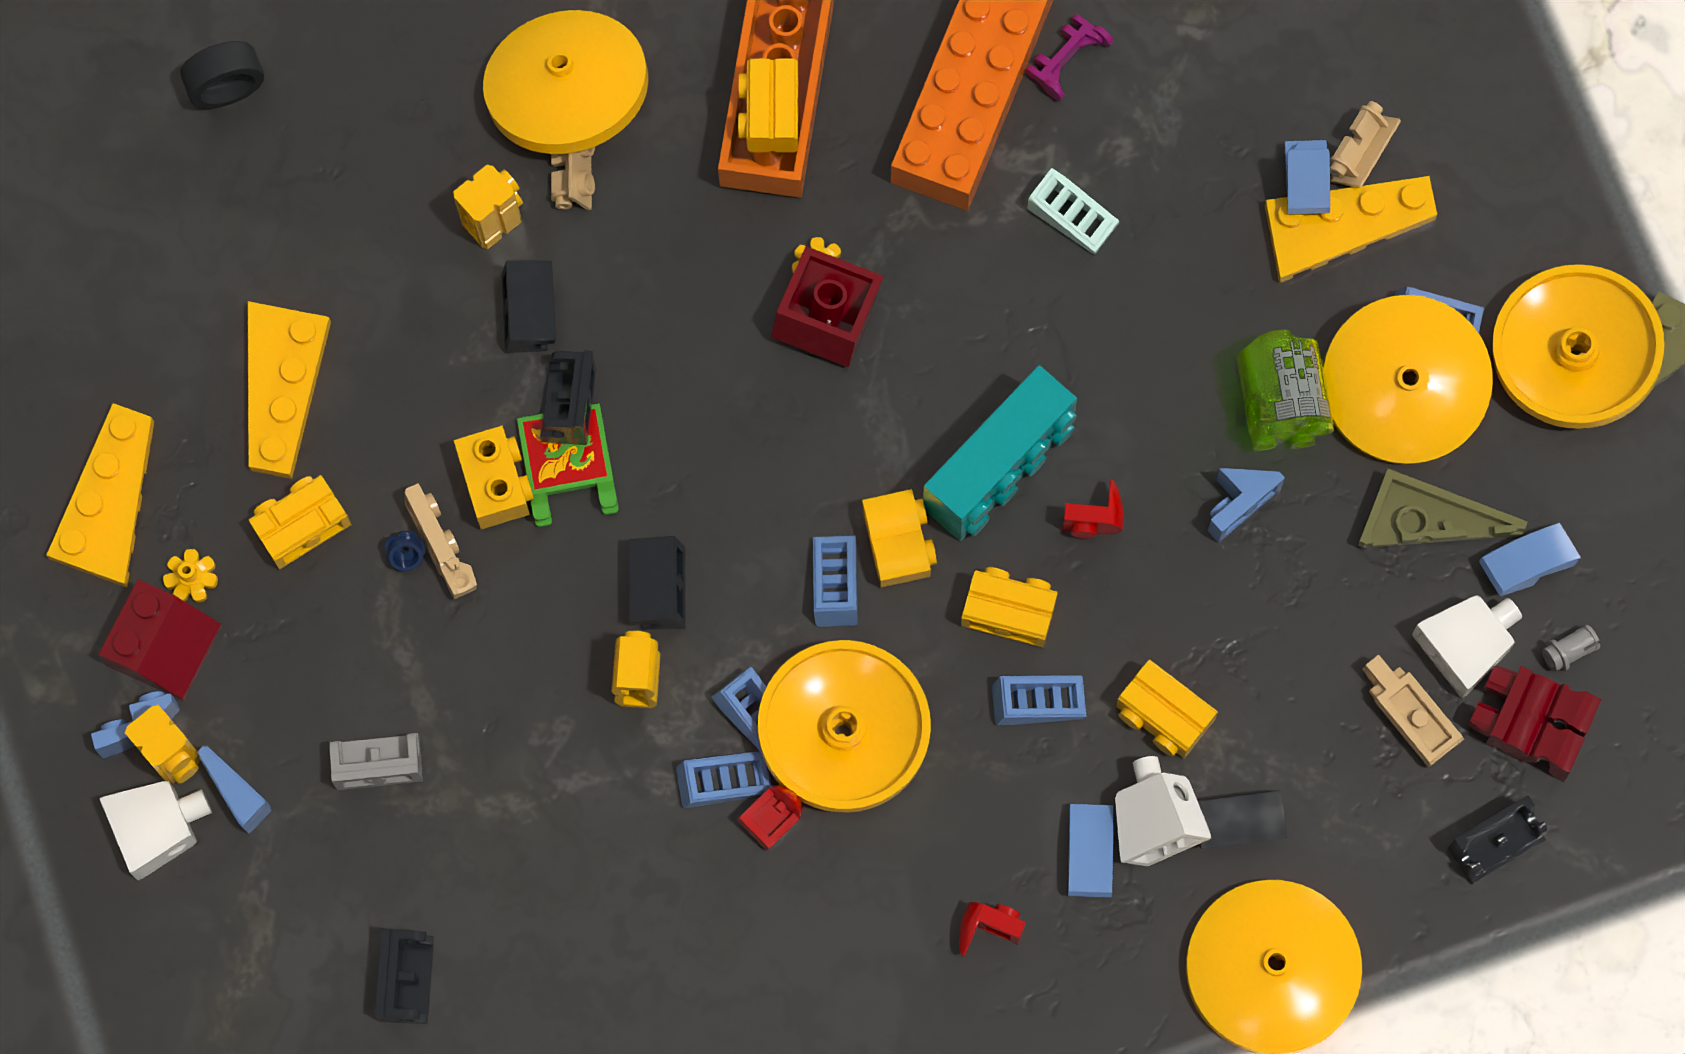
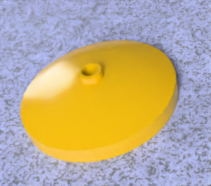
M559 11L528 21L511 32L498 45L484 73V99L496 127L515 144L540 153H574L604 143L621 132L632 121L645 100L648 89V68L638 40L620 22L591 11Z
M1565 265L1536 274L1521 284L1509 296L1495 324L1492 351L1497 376L1504 390L1520 408L1545 423L1565 428L1582 429L1612 423L1632 412L1646 399L1660 374L1665 342L1662 324L1655 307L1644 292L1634 283L1620 274L1601 267ZM1574 350H1579L1582 353H1580L1579 355H1574L1571 352Z
M1392 296L1363 307L1353 314L1337 331L1328 347L1323 362L1322 386L1324 387L1322 389L1324 390L1322 392L1325 395L1323 398L1328 399L1331 420L1335 427L1359 451L1388 463L1401 465L1419 464L1438 459L1457 449L1478 428L1485 416L1491 398L1493 385L1492 367L1487 348L1478 331L1454 308L1424 296ZM1404 371L1415 372L1417 375L1414 380L1415 385L1409 386L1403 382L1402 374Z
M851 640L828 641L816 644L802 650L787 660L768 683L762 696L758 714L759 746L764 761L773 777L780 785L796 792L803 803L831 812L849 813L871 809L899 794L919 771L927 752L931 732V719L927 699L913 673L899 659L887 651L871 644ZM842 725L847 726L851 730V735L847 737L843 733L837 735L835 729Z
M1261 880L1246 883L1230 890L1218 898L1205 911L1194 929L1187 949L1186 978L1190 996L1197 1011L1206 1024L1222 1039L1242 1050L1255 1054H1295L1310 1049L1326 1040L1348 1017L1361 986L1362 959L1359 944L1352 927L1342 912L1330 900L1315 890L1298 883L1284 880ZM1275 956L1277 961L1283 960L1284 967L1278 971L1273 970L1268 964V959Z

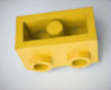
M502 425L454 440L481 529L530 515L526 502L533 500L534 497L527 475L518 477L514 463L522 461L515 436L506 438Z

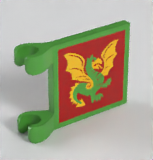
M600 403L592 405L587 445L541 442L540 433L544 414L517 418L526 475L534 497L531 500V506L537 527L552 524L548 495L597 486L602 513L608 515L619 511Z

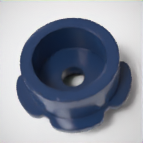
M401 531L396 536L392 535L386 540L384 549L387 551L386 559L397 570H413L423 560V555L426 553V543L423 539H418L417 534L412 531ZM405 546L409 548L408 550H401Z

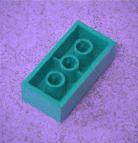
M1039 365L924 485L923 503L925 511L960 542L968 534H971L973 537L976 536L990 520L987 514L997 503L1000 506L1007 504L1018 490L1015 484L1026 473L1030 477L1033 476L1047 459L1044 455L1045 452L1054 443L1058 447L1061 446L1074 432L1075 427L1072 424L1077 417L1075 414L1077 397Z

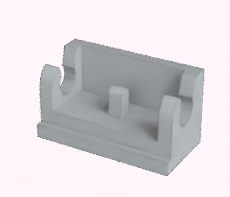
M418 733L348 742H330L331 780L337 790L423 782Z

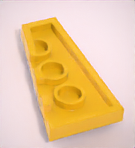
M1430 176L1365 185L1362 188L1351 187L1331 190L1330 213L1288 214L1287 197L1266 200L1264 205L1279 283L1293 278V275L1310 268L1313 270L1326 265L1328 261L1350 253V255L1365 249L1367 245L1384 238L1388 240L1435 221L1437 217Z
M248 301L249 468L253 472L289 479L293 477L331 325V320L327 316Z
M114 403L112 404L46 556L49 560L117 585L128 587L130 575L128 569L136 538L134 532L137 514L140 512L141 489L143 477L147 470L154 427L152 417Z

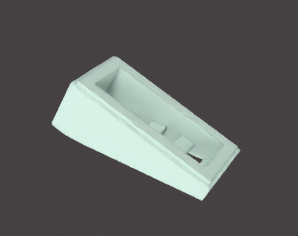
M1053 168L1050 169L1028 199V210L1094 255L1119 224L1118 219ZM1054 189L1059 194L1050 205L1045 200ZM1068 199L1073 204L1063 216L1058 211ZM1081 209L1087 212L1086 216L1078 226H1075L1072 221ZM1096 218L1102 223L1093 235L1089 237L1085 232Z

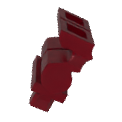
M1494 666L1484 690L1504 698V704L1499 711L1478 702L1468 726L1480 734L1489 737L1486 745L1497 750L1499 748L1520 761H1547L1550 766L1548 772L1562 782H1565L1602 699L1591 695L1587 691H1573L1567 684L1560 685L1548 677L1532 673V670L1520 666L1517 673L1506 668ZM1556 722L1565 724L1566 729L1559 730L1552 724Z

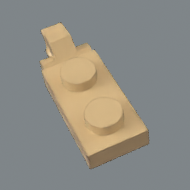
M419 483L406 488L404 492V505L421 539L425 541L426 549L439 575H442L453 599L476 590L477 583L471 565L459 562V558L455 556V554L459 553V548L453 534L449 529L443 532L436 519L441 516V512L431 493L424 495Z
M1377 655L1364 666L1362 671L1374 685L1369 691L1375 699L1374 702L1428 767H1431L1464 740L1460 732L1410 672L1406 674L1401 667L1392 671L1380 655Z

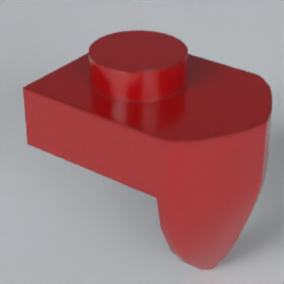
M1110 480L1107 507L1065 503L1062 531H1071L1072 536L1083 539L1095 538L1097 534L1112 535L1123 531V504L1115 481Z
M773 785L737 821L767 851L801 818L803 811L802 802L796 792L782 785Z
M969 902L960 926V954L965 957L977 929L1018 945L1025 930L1026 922L1019 919L1021 914L1008 906L996 904L994 909L982 903Z

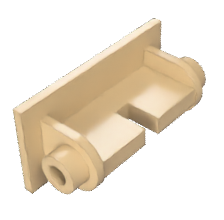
M1369 101L1367 106H1361L1359 114L1349 129L1354 134V138L1345 136L1335 154L1330 158V173L1332 174L1330 182L1362 188L1401 120L1399 118L1382 116L1383 108L1373 101Z
M595 147L574 153L551 154V164L553 166L565 165V170L551 172V200L555 202L557 209L572 208V202H576L586 210H592L591 195L595 191V181L591 173V156L594 154Z

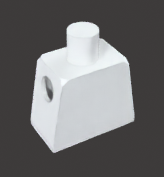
M1476 595L1417 624L1412 636L1461 699H1463L1510 651L1515 642L1507 629L1521 620L1522 614L1515 603L1509 598H1505L1490 609L1482 598Z
M1147 756L1135 760L1133 767L1137 783L1119 791L1115 797L1121 862L1150 866L1211 839L1209 828L1189 780L1185 776L1161 773L1159 760L1156 756Z
M162 781L100 798L129 872L137 880L143 879L195 845L197 840L190 822L212 813L202 789L179 799L175 788L169 781Z

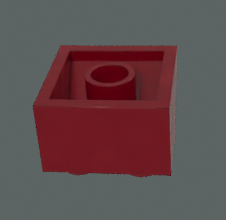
M805 246L776 312L771 338L849 367L864 333L884 276Z
M137 579L98 655L108 667L162 692L171 693L173 697L184 701L222 624L177 596Z

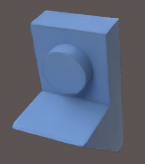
M1285 141L1288 214L1330 213L1329 149H1327V141Z
M1220 468L1216 480L1234 500L1232 501L1229 497H1226L1210 512L1212 519L1207 531L1220 543L1281 490L1285 477L1277 471Z

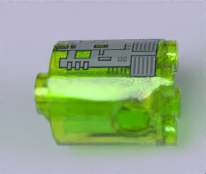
M1274 330L1258 336L1236 356L1248 431L1253 450H1268L1277 447L1278 443L1290 442V446L1293 449L1305 448L1316 444L1315 436L1327 435L1334 431L1320 345L1317 340L1297 338L1292 335L1290 330Z

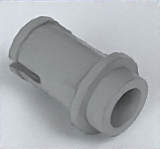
M1586 624L1559 641L1554 639L1548 641L1547 647L1542 649V654L1552 671L1556 672L1559 669L1566 671L1569 669L1570 663L1600 649V643L1597 642L1599 639L1595 631Z

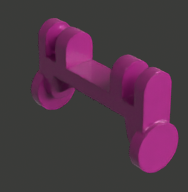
M1078 14L1071 18V22L1078 28V31L1068 24L1060 30V33L1068 42L1051 60L1041 53L1034 59L1035 64L1042 70L1039 71L1032 65H1028L1024 70L1028 77L1041 85L1044 91L1056 101H1061L1065 96L1059 83L1060 70L1081 47L1092 44L1110 47L1114 42L1112 36L1104 28L1092 25Z

